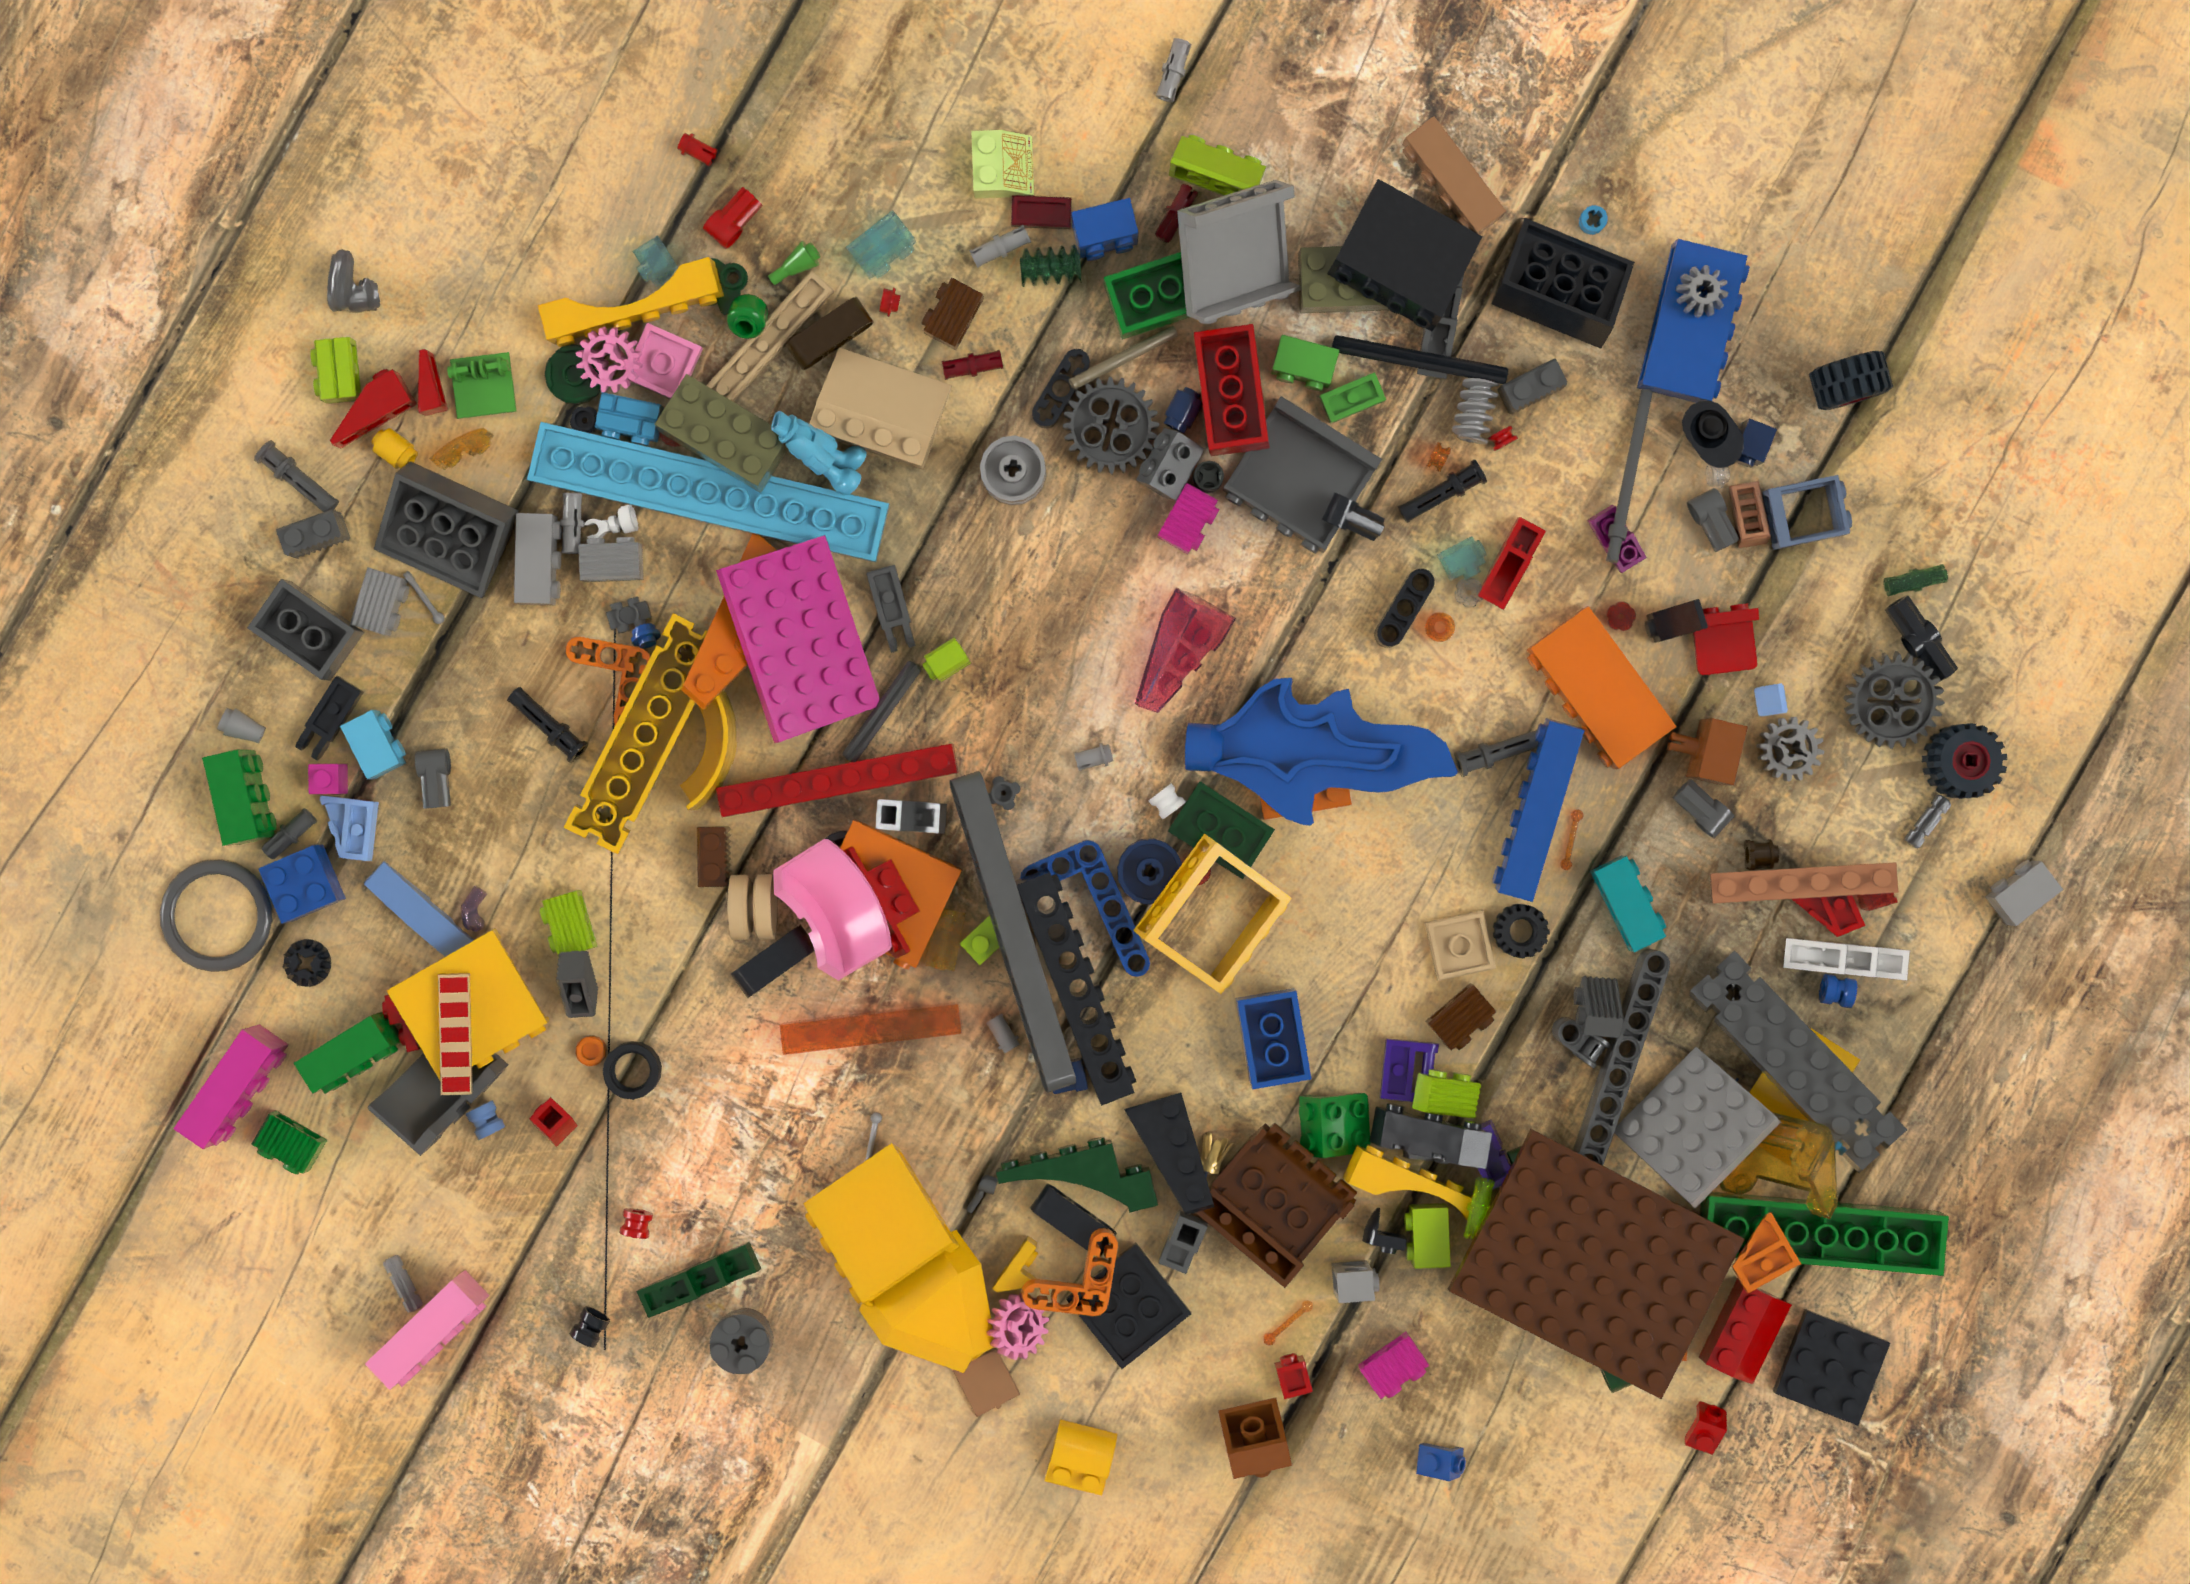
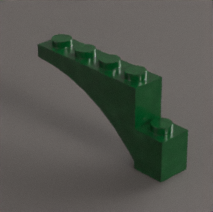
M1105 1137L1088 1140V1146L1076 1148V1144L1058 1148L1059 1153L1048 1155L1047 1151L1030 1155V1160L1020 1163L1018 1159L1002 1162L1001 1168L996 1170L999 1184L1036 1179L1078 1184L1102 1192L1128 1207L1129 1213L1158 1206L1149 1167L1143 1168L1142 1164L1126 1167V1173L1120 1174L1112 1139L1105 1141Z

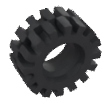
M1513 904L1511 907L1504 908V911L1497 915L1496 923L1494 922L1493 937L1496 939L1498 947L1506 954L1518 958L1533 957L1535 953H1540L1543 950V945L1548 942L1547 935H1550V929L1547 928L1548 921L1543 917L1544 914L1535 907L1525 904ZM1520 919L1528 921L1532 927L1531 937L1522 943L1514 941L1510 935L1511 925Z

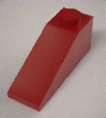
M384 369L373 375V381L366 384L331 437L330 441L333 446L341 449L417 405L400 373L393 369L390 371Z

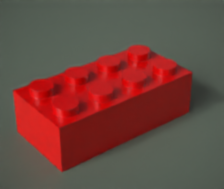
M1247 324L1194 332L1210 456L1269 449L1254 325Z

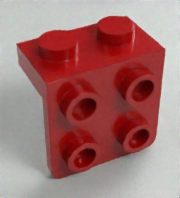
M1748 603L1731 605V611L1719 612V607L1703 609L1708 628L1693 632L1697 671L1700 675L1752 670L1757 667L1753 621L1760 620L1758 608L1749 609Z

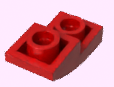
M384 995L385 1001L382 1002L383 1015L385 1019H389V1025L402 1024V1028L399 1029L402 1046H406L407 1052L420 1050V1046L390 996Z

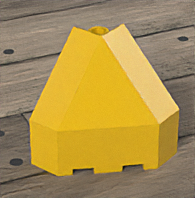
M953 1230L951 1232L960 1247L951 1253L945 1250L873 1299L874 1305L872 1307L861 1304L859 1311L883 1345L964 1373L971 1361L980 1357L983 1352L994 1348L990 1344L994 1337L987 1335V1331L993 1329V1325L987 1322L988 1319H991L981 1263L958 1231Z

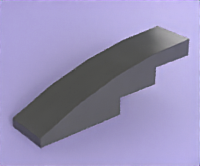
M1463 277L1443 317L1434 330L1431 332L1426 328L1423 329L1420 351L1451 357L1458 321L1457 315L1462 294ZM1417 368V374L1447 379V374Z

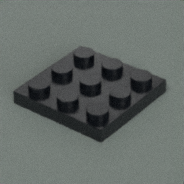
M1135 1242L1116 1258L1106 1311L1099 1316L1079 1315V1317L1119 1367L1123 1369L1192 1313ZM1104 1267L1097 1274H1095L1093 1278H1104V1276L1107 1273V1268ZM1078 1292L1079 1302L1077 1306H1081L1080 1300L1088 1301L1091 1307H1095L1096 1302H1101L1097 1295H1093V1298L1089 1300L1083 1299L1082 1292ZM1073 1293L1066 1297L1068 1303L1072 1301Z
M1804 1309L1773 1392L1859 1426L1891 1343Z

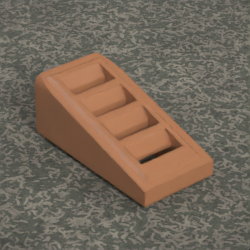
M1759 481L1729 486L1735 531L1740 539L1737 541L1738 547L1745 548L1767 544L1771 535ZM1752 493L1754 495V498L1744 500L1738 499V496ZM1755 506L1756 508L1755 510L1741 512L1743 507ZM1757 518L1758 522L1746 524L1743 522V520ZM1759 530L1757 533L1746 534L1748 531Z

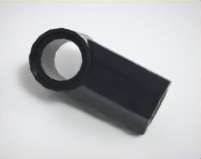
M1334 492L1322 520L1345 531L1348 529L1371 541H1375L1384 529L1385 518L1358 506L1359 503Z

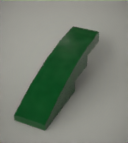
M747 1242L667 1276L636 1292L647 1317L650 1318L696 1300L704 1294L729 1285L733 1281L756 1273L761 1269V1266L750 1242Z

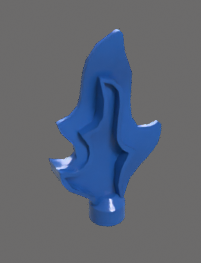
M1292 677L1273 679L1260 687L1236 715L1222 724L1188 723L1185 742L1186 770L1214 771L1239 781L1260 796L1285 819L1301 825L1311 826L1314 823L1312 815L1314 796L1330 787L1376 793L1390 792L1428 778L1453 777L1458 772L1446 742L1429 729L1412 725L1373 724L1364 721L1353 709L1349 689L1336 691L1319 704H1299L1292 695Z

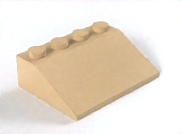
M839 348L817 399L809 424L835 438V441L850 446H859L868 452L924 470L952 385Z

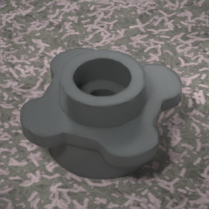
M1001 776L995 777L992 781L994 785L992 791L988 793L991 804L997 803L1002 805L1005 810H1011L1015 806V796L1021 790L1020 785L1017 782L1009 783L1004 781V778ZM1002 790L1006 791L1005 796L1001 795Z

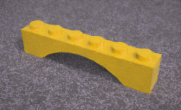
M710 257L680 265L673 276L660 289L646 298L628 305L594 307L565 297L537 306L546 339L553 344H557L558 347L575 343L574 339L585 336L589 339L588 333L592 331L596 332L599 336L598 332L601 327L606 329L617 327L618 330H624L632 326L631 322L642 320L644 323L660 319V314L671 311L672 315L681 314L688 311V306L699 304L703 307L717 303L716 298L723 297L724 294L716 264Z
M1357 1145L1343 1175V1179L1348 1184L1374 1195L1389 1191L1412 1190L1438 1196L1454 1205L1469 1223L1474 1235H1476L1491 1206L1489 1197L1476 1191L1473 1192V1195L1463 1192L1464 1187L1451 1180H1447L1446 1184L1436 1180L1438 1175L1424 1168H1421L1419 1172L1410 1169L1411 1163L1394 1156L1393 1161L1383 1157L1384 1151L1374 1146L1367 1145L1365 1149Z

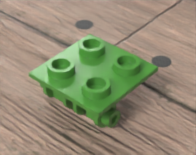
M509 352L450 359V366L447 367V372L453 382L457 419L517 412Z

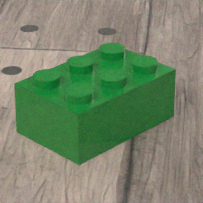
M1181 252L1104 277V287L1122 340L1190 318L1186 314Z
M237 749L202 757L222 846L242 845L272 838L275 835L274 830L277 829V823L274 814L269 811L267 801H270V792L268 786L263 784L262 781L263 762L260 755H256L255 750Z
M383 1012L370 1015L294 1062V1065L312 1094L321 1090L324 1094H327L349 1082L346 1078L347 1076L352 1078L374 1066L371 1062L372 1060L378 1062L399 1051L397 1045L401 1043L399 1031L394 1024L389 1025V1019H385Z

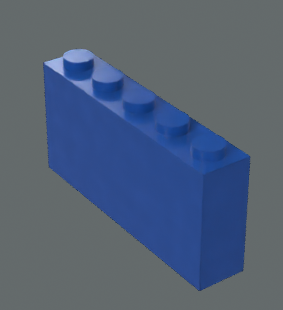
M1677 239L1672 244L1637 385L1638 389H1647L1654 393L1695 403L1699 401H1712L1713 398L1716 399L1721 388V381H1717L1720 369L1724 370L1728 359V352H1724L1727 340L1731 341L1735 330V323H1731L1734 311L1738 312L1742 302V294H1739L1740 285L1746 282L1750 266L1746 265L1747 255L1682 239ZM1707 265L1710 269V275L1714 271L1720 270V275L1716 279L1718 281L1727 280V284L1720 289L1727 291L1728 296L1721 299L1724 306L1720 310L1714 308L1712 316L1708 317L1703 311L1702 316L1697 318L1694 315V308L1688 313L1684 312V308L1688 305L1686 301L1681 304L1677 303V299L1684 294L1678 293L1676 286L1683 284L1680 277L1684 273L1690 275L1692 267H1697L1701 271L1702 267ZM1703 286L1696 289L1697 293L1701 292L1700 297L1707 295V290L1703 291Z

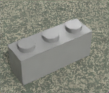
M516 513L514 603L556 606V599L560 598L561 585L560 581H556V569L561 568V552L557 551V539L562 538V526H560L558 517L553 514Z

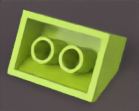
M1189 135L1188 138L1181 136L1170 162L1169 176L1223 196L1260 185L1266 166L1261 165L1262 161L1249 155H1245L1242 158L1234 155V151L1228 147L1217 145L1215 148L1206 145L1204 139L1195 135Z

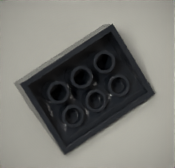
M1524 218L1491 304L1601 349L1614 328L1635 262Z

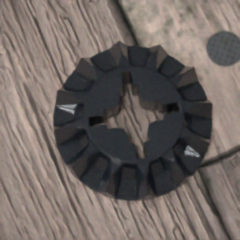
M304 939L291 944L284 954V964L282 967L285 969L287 978L296 983L297 986L311 987L321 983L328 976L331 969V956L327 948L320 942ZM301 956L304 958L316 956L310 963L312 971L308 968L298 970L302 964Z

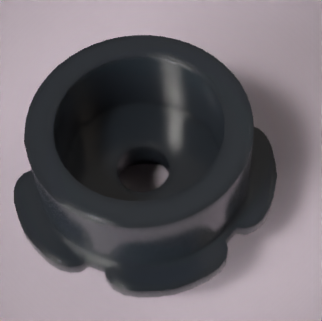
M582 406L577 407L572 412L570 419L572 429L587 433L597 430L595 428L596 410L590 406L586 408ZM583 418L588 419L587 423L582 422Z

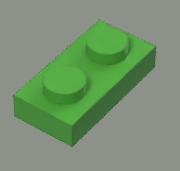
M1375 372L1319 396L1330 424L1386 401Z

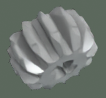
M1707 265L1703 266L1701 271L1697 267H1692L1690 275L1684 273L1680 277L1683 284L1676 286V291L1684 294L1677 299V303L1681 304L1686 301L1688 305L1684 308V312L1688 313L1694 308V315L1697 318L1702 316L1703 311L1708 317L1712 316L1714 308L1720 310L1724 306L1721 299L1728 296L1727 291L1720 289L1727 284V280L1718 281L1716 278L1720 275V270H1716L1710 275V269ZM1700 286L1704 287L1703 291L1707 290V295L1704 297H1700L1701 292L1697 293L1696 291Z

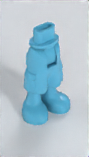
M778 411L774 415L771 430L779 435V441L782 444L785 443L792 455L801 459L805 466L810 468L816 475L823 474L830 481L832 487L842 495H849L858 487L861 481V474L856 469L865 461L867 455L865 449L859 446H851L844 452L837 450L838 444L835 438L823 430L813 427L793 414L787 416L782 411Z

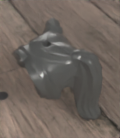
M338 250L336 254L332 255L328 275L327 302L329 308L333 312L341 310L353 313L370 310L376 311L380 307L377 283L369 280V278H364L363 281L360 280L359 286L355 285L353 281V255L350 251Z

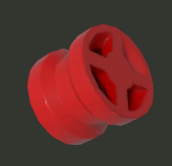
M625 1208L623 1211L625 1221L624 1225L620 1227L619 1233L632 1238H649L648 1223L652 1221L653 1213L640 1209Z

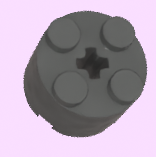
M741 1308L724 1315L711 1334L710 1354L712 1359L723 1370L733 1374H750L758 1369L766 1360L773 1346V1331L768 1320L763 1314L750 1308ZM740 1336L745 1337L744 1346L738 1344L737 1339Z

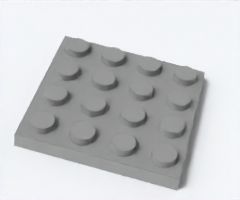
M1695 1047L1616 1126L1614 1133L1685 1200L1696 1208L1781 1121L1700 1049Z

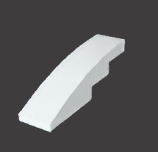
M1786 938L1783 968L1907 980L1910 950Z

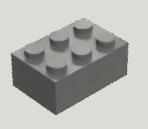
M284 579L279 581L247 627V629L313 675L327 681L332 680L364 634L361 629L350 625L348 620L295 583Z

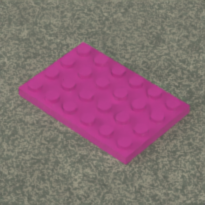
M825 535L716 570L774 743L785 741L877 707L880 698Z

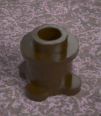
M1768 839L1765 843H1754V841L1750 840L1744 841L1746 869L1755 870V867L1767 866L1768 869H1773L1774 863L1779 862L1778 845H1773L1771 839Z

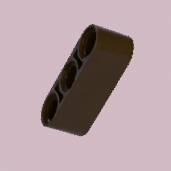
M854 297L794 336L786 343V347L801 369L806 370L867 330L874 321L858 297Z

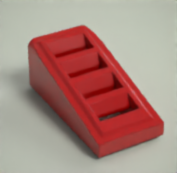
M426 349L419 350V413L429 416L447 411L448 407L434 354Z

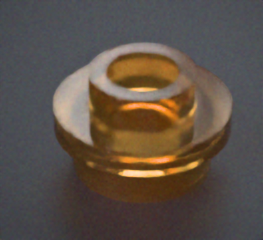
M1437 612L1427 619L1425 631L1431 640L1444 642L1454 634L1455 623L1450 615L1444 612ZM1436 622H1442L1445 625V630L1442 633L1436 632L1434 628Z

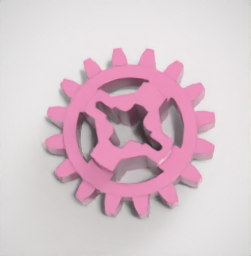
M601 327L598 332L599 336L596 332L592 331L588 333L590 341L583 339L580 342V345L585 349L576 352V356L582 358V362L577 364L576 367L585 369V373L581 378L586 379L590 377L592 379L590 383L591 388L600 384L601 392L604 393L611 386L612 391L616 393L620 390V384L625 389L631 385L628 378L636 380L639 377L634 369L642 368L643 364L636 361V358L641 356L642 352L634 351L633 347L638 342L636 340L628 342L629 333L627 331L618 335L617 327L611 328L609 333L605 327ZM606 340L602 350H593V347L599 341ZM620 345H621V346L623 347V349L625 350L627 356L624 355V353H623V352L621 351V349L619 348ZM610 354V359L615 360V363L610 366L608 365V360L604 359V356ZM592 364L595 365V367L599 371V374L594 370ZM616 370H626L620 378L613 379Z
M1011 1293L1009 1294V1300L1002 1298L999 1300L1000 1309L992 1308L995 1317L994 1319H988L987 1322L993 1325V1329L987 1331V1335L994 1337L990 1344L998 1348L997 1353L1017 1360L1018 1357L1027 1359L1028 1352L1037 1353L1035 1346L1037 1343L1044 1345L1045 1342L1041 1335L1047 1334L1049 1330L1043 1328V1324L1047 1323L1049 1318L1042 1316L1045 1310L1029 1308L1024 1303L1022 1293H1019V1295Z

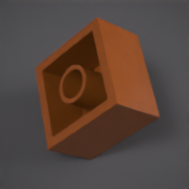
M1714 718L1700 719L1695 738L1671 732L1669 740L1680 742L1681 744L1668 742L1667 750L1691 755L1686 777L1717 785H1734L1748 726Z
M1276 1397L1218 1410L1233 1479L1249 1475L1263 1478L1268 1476L1271 1470L1292 1466Z

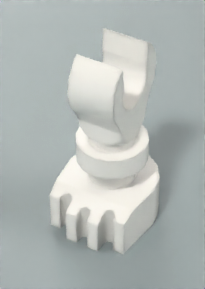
M630 504L621 506L618 509V517L613 515L609 516L608 520L602 521L589 519L584 523L585 526L597 524L599 528L597 534L587 536V538H603L611 531L613 534L620 532V529L625 534L638 531L635 510Z

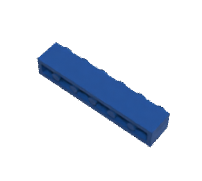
M1549 718L1545 719L1544 724H1539L1535 736V741H1539L1536 753H1530L1526 769L1530 770L1528 780L1522 781L1518 793V798L1522 799L1519 810L1514 809L1509 826L1513 827L1510 839L1505 838L1502 845L1501 855H1504V860L1501 867H1496L1492 883L1496 884L1495 889L1498 893L1533 902L1585 731L1581 727Z

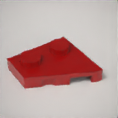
M1852 895L1792 899L1836 937L1866 926Z

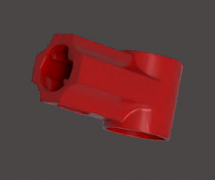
M742 187L722 210L715 211L708 218L703 226V230L724 249H728L738 240L743 232L742 228L763 205L753 194Z

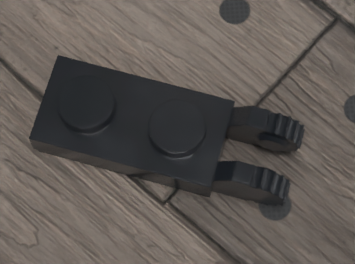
M336 676L304 725L306 728L296 742L295 747L302 751L309 745L314 733L321 736V739L313 749L311 756L318 761L329 747L330 742H333L339 733L340 726L345 723L364 691L340 676Z

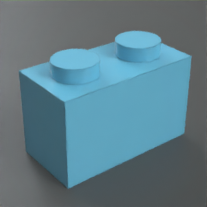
M370 710L340 726L367 779L375 780L406 764L403 758L406 752L398 739L394 740L390 732L392 724L385 713L381 714L379 710Z

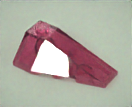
M1176 588L1161 614L1135 704L1138 707L1159 713L1182 688V680L1193 669L1196 672L1202 666L1200 661L1211 649L1215 652L1223 643L1236 618L1199 596Z

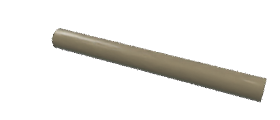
M1171 326L1070 378L1069 383L1073 390L1170 341L1177 337L1178 333L1175 327Z

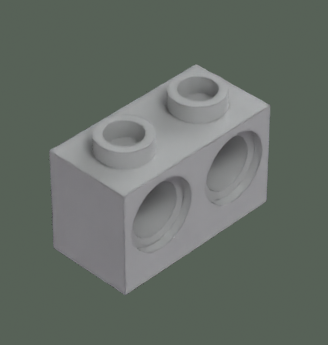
M1367 1260L1332 1263L1333 1291L1338 1303L1375 1301L1374 1292H1379L1380 1290L1378 1273L1375 1272V1268H1371Z

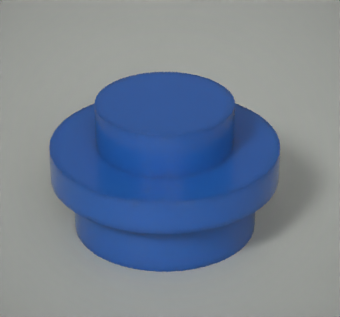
M642 624L632 630L633 636L631 641L634 646L646 649L656 645L661 634L654 624Z

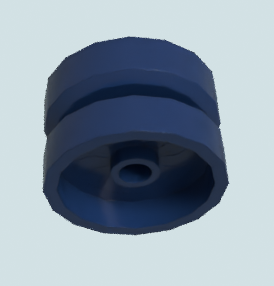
M1154 838L1140 839L1130 844L1121 854L1117 866L1118 881L1123 891L1134 901L1146 905L1153 904L1182 865V862L1177 852L1166 842ZM1148 865H1152L1156 870L1155 874L1151 877L1146 876L1144 873L1145 867Z

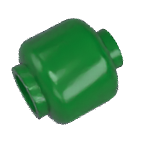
M744 294L736 297L731 303L727 315V324L731 332L744 339H752L761 335L768 318L767 305L761 298L755 295Z

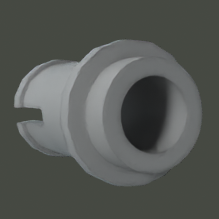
M1099 743L1100 747L1075 752L1078 770L1082 771L1083 769L1101 764L1108 766L1109 762H1113L1109 744L1103 745V743Z
M1003 1014L996 1016L986 1023L1000 1045L998 1047L999 1050L1002 1049L1004 1053H1007L1020 1045L1017 1040L1019 1036L1013 1034Z

